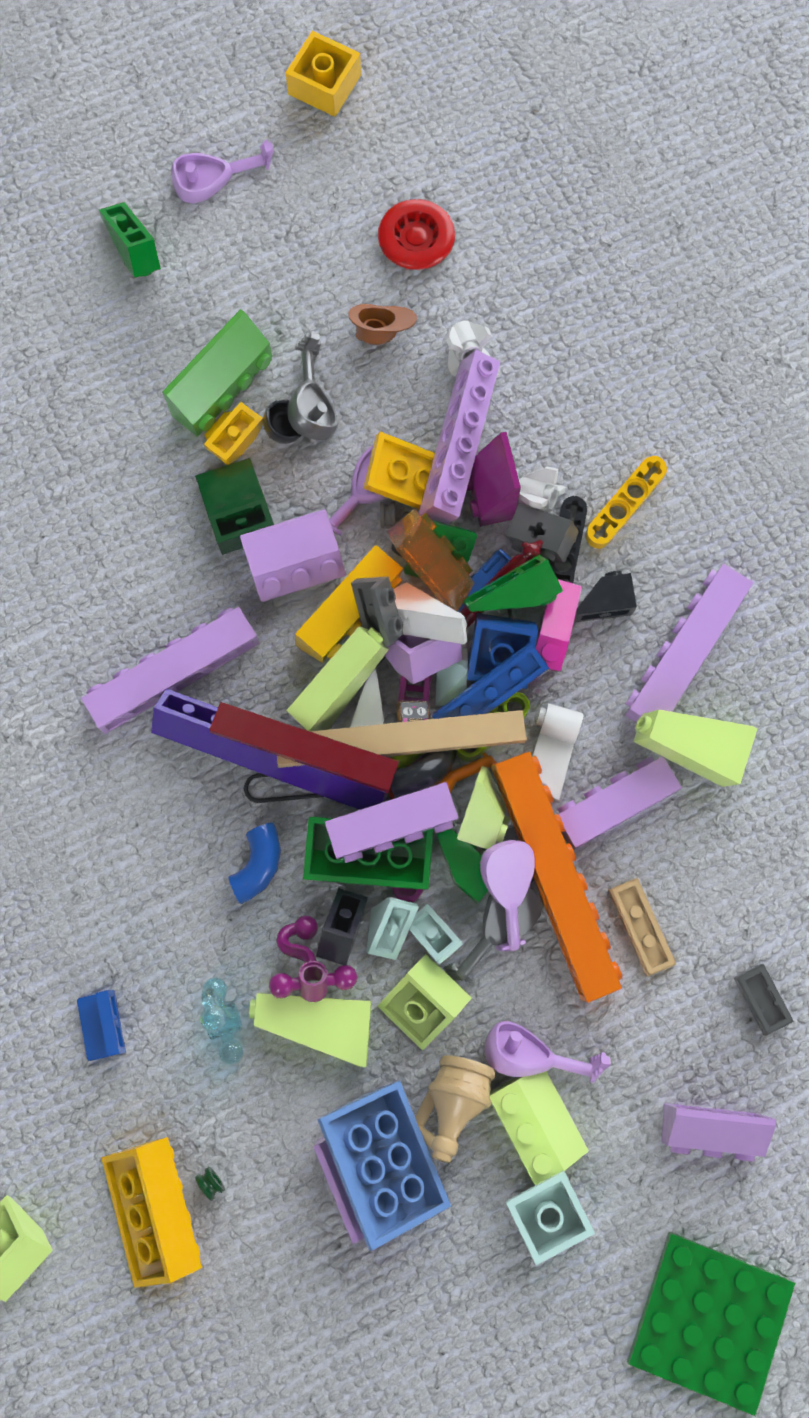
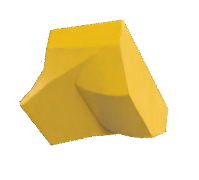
M240 402L233 411L224 412L204 434L207 440L204 446L226 465H229L238 460L257 438L263 426V418Z

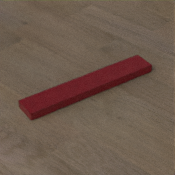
M220 702L209 729L211 734L389 793L399 764L397 760Z

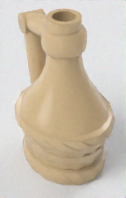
M444 1055L439 1061L441 1068L434 1081L429 1084L428 1092L415 1119L426 1145L433 1150L432 1158L445 1163H451L452 1157L458 1151L459 1145L457 1140L461 1131L470 1120L492 1104L490 1085L495 1077V1070L488 1065L474 1060ZM434 1106L439 1122L438 1136L424 1128Z

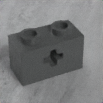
M519 504L505 536L512 544L511 547L520 553L523 550L521 546L523 542L534 543L541 539L544 543L540 549V555L547 559L549 563H553L554 560L565 563L579 531L572 520Z

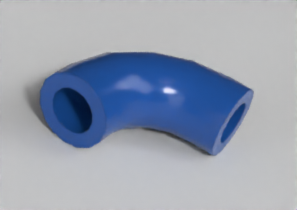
M272 822L260 825L246 833L251 851L249 861L243 869L228 876L231 888L240 904L251 900L265 890L278 870L281 847L277 829Z

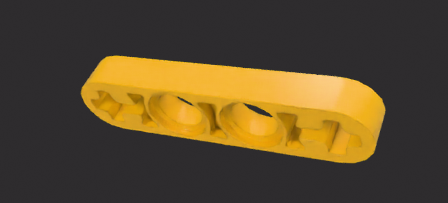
M658 456L647 457L593 519L586 531V540L590 546L598 549L606 547L662 482L667 472L666 462ZM657 467V473L652 474L648 482H646L644 477L649 468ZM637 485L642 489L643 496L633 498L628 494L627 488ZM614 506L623 508L625 517L622 519L613 518L609 512L610 508ZM606 522L609 526L604 533V537L601 536L596 539L594 537L595 531H599Z

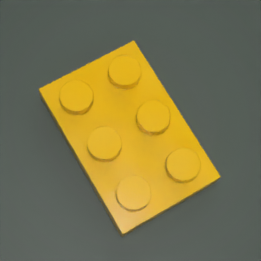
M380 431L375 436L363 489L420 510L435 453Z

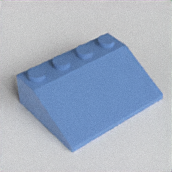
M400 1081L382 1086L317 1119L369 1251H373L451 1207Z

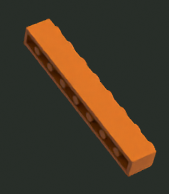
M530 751L490 766L519 841L530 845L534 852L535 868L533 878L580 999L589 1003L622 989L619 981L623 979L621 970L616 961H611L607 951L611 949L609 939L604 931L600 933L596 922L599 920L598 911L593 902H588L584 892L588 890L586 880L582 873L577 874L573 863L576 861V855L571 844H566L562 832L565 831L561 817L559 814L554 815L550 804L553 803L552 793L547 785L543 786L539 776L542 773L539 760L536 756L532 757Z

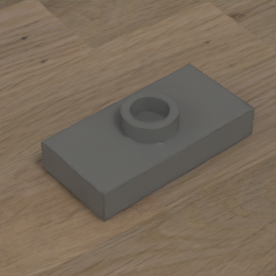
M759 964L733 977L764 1036L794 1022L764 964Z

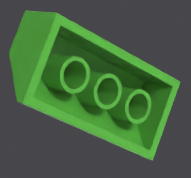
M242 309L228 321L162 391L172 417L197 437L203 431H208L213 426L215 418L222 411H226L231 407L236 395L241 390H246L251 385L253 377L260 370H265L271 363L273 356L270 343Z

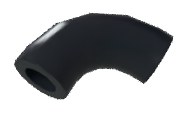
M456 750L425 753L415 763L396 770L391 784L395 798L439 784L451 771L456 757Z

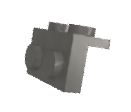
M389 576L355 579L351 586L362 627L368 630L373 627L381 634L385 646L392 645L403 634V622L397 611L396 595L391 587Z

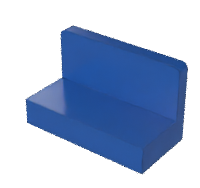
M105 990L94 995L78 998L77 1006L87 1060L93 1061L126 1053L115 990Z

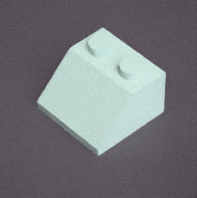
M564 1170L505 1201L536 1265L595 1234Z

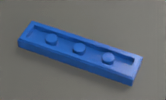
M529 642L431 716L433 719L488 714L548 670L549 667L532 643Z

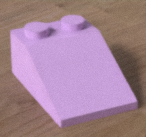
M403 634L392 645L387 646L389 650L385 654V657L394 669L412 684L422 681L463 660L461 644Z

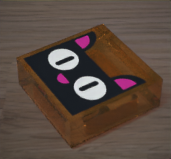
M398 701L396 704L398 723L430 719L428 701Z

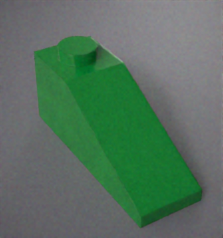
M125 202L99 209L100 216L125 266L134 278L145 277L154 271L161 270L154 238Z
M537 555L461 601L470 612L536 607L552 603L556 600V595L563 592V589L548 560L541 555Z

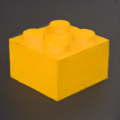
M312 30L285 72L288 95L336 117L361 77L360 53Z

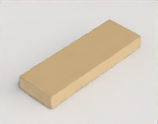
M635 878L609 889L608 892L646 977L676 965L639 879Z

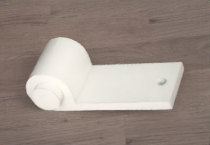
M548 703L546 709L540 708L536 725L541 726L533 756L537 757L541 765L542 773L539 776L543 786L547 785L552 793L553 800L559 801L573 746L581 727L583 713Z

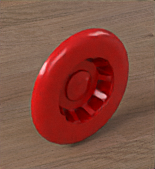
M409 199L397 203L384 214L378 227V242L384 255L394 264L406 269L422 270L439 264L449 255L455 242V227L449 214L436 203L424 199Z

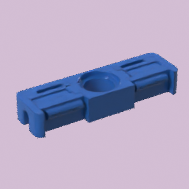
M501 548L496 550L444 604L456 612H460L465 607L461 600L483 588L511 558Z

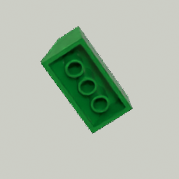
M308 818L303 880L429 890L433 829L422 832L424 838L405 843L404 838L392 842L393 848L375 853L374 848L362 852L363 858L345 863L344 858L336 859L325 825V821L333 818Z

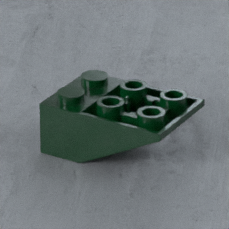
M250 458L195 476L222 555L243 548L240 535L274 525Z

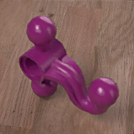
M304 915L299 917L295 923L285 925L277 934L276 943L279 950L292 958L304 961V964L299 969V977L291 978L286 973H278L270 979L269 990L276 998H286L292 991L299 990L304 1000L318 1002L325 998L328 986L335 985L340 990H349L357 982L358 975L350 965H341L337 967L334 973H327L326 966L316 960L315 954L308 947L289 942V938L294 935L302 940H309L317 934L318 924L311 916ZM310 980H317V981H319V982H317V983H309L308 981H310Z

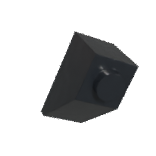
M611 571L601 577L577 608L574 623L633 615L637 604L631 573L622 574V571Z

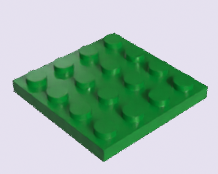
M669 1231L627 1362L633 1367L756 1416L796 1283Z

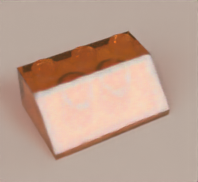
M413 509L391 527L387 533L395 549L438 600L458 612L475 584L469 575L473 572V569L463 557L457 560L451 553L455 548L445 535L441 538L437 536L433 531L437 526L429 515L425 513L421 516L416 509Z

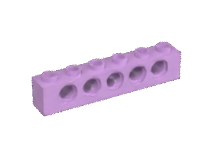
M476 349L460 362L418 514L419 517L445 524L453 522L460 516L500 366V361Z

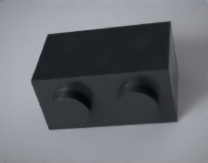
M338 888L322 929L316 957L344 966L347 965L362 922L368 897Z

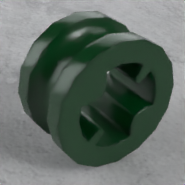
M209 1166L205 1169L204 1175L198 1174L195 1177L199 1188L210 1201L216 1198L215 1194L217 1192L222 1193L225 1191L223 1182Z

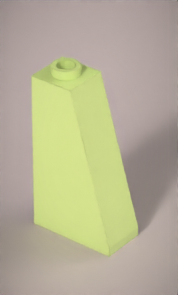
M359 626L286 711L307 731L329 730L388 652L389 648L383 644L381 634L373 627L368 630Z
M655 710L642 714L635 726L637 732L633 742L725 787L741 783L757 728L744 724Z
M257 993L256 999H251L249 1018L254 1019V1026L359 1067L367 1066L372 1001L323 998L318 1002H308L301 996L289 995L286 998H276L272 994Z

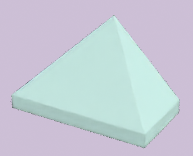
M461 648L463 660L437 672L435 706L443 707L467 689V648Z
M388 897L371 908L367 953L396 960L419 908L418 904Z

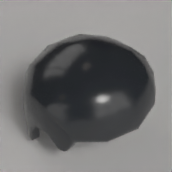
M289 400L274 401L267 407L263 416L265 432L270 439L279 444L295 442L302 436L292 428L289 422Z

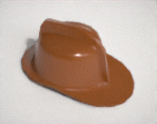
M359 304L352 307L348 312L350 321L356 325V338L371 345H382L390 342L395 338L397 332L411 328L417 321V316L412 310L399 306Z

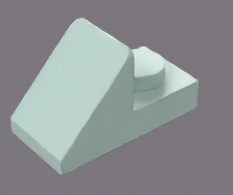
M428 904L416 913L409 931L437 964H441L463 945L462 941Z

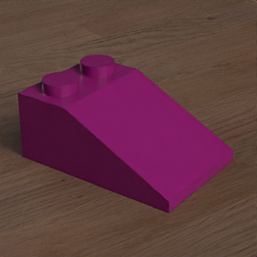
M507 432L498 434L475 456L466 491H471L473 500L470 501V510L473 518L478 517L480 527L510 521L516 511L521 486Z

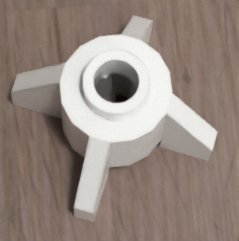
M461 321L449 329L446 342L449 346L448 368L451 375H457L460 362L475 349L490 356L483 348L492 337L489 328L469 321Z
M545 467L522 476L519 480L521 489L517 504H523L553 514V511L548 509L554 508L558 496L564 494L566 489L564 486L556 485L558 469Z

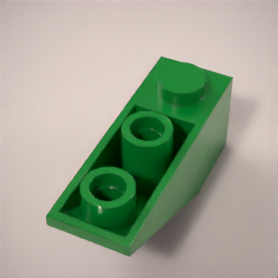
M433 828L454 884L478 904L488 892L480 870L482 855L475 850L478 846L458 840V834L452 829L436 833Z

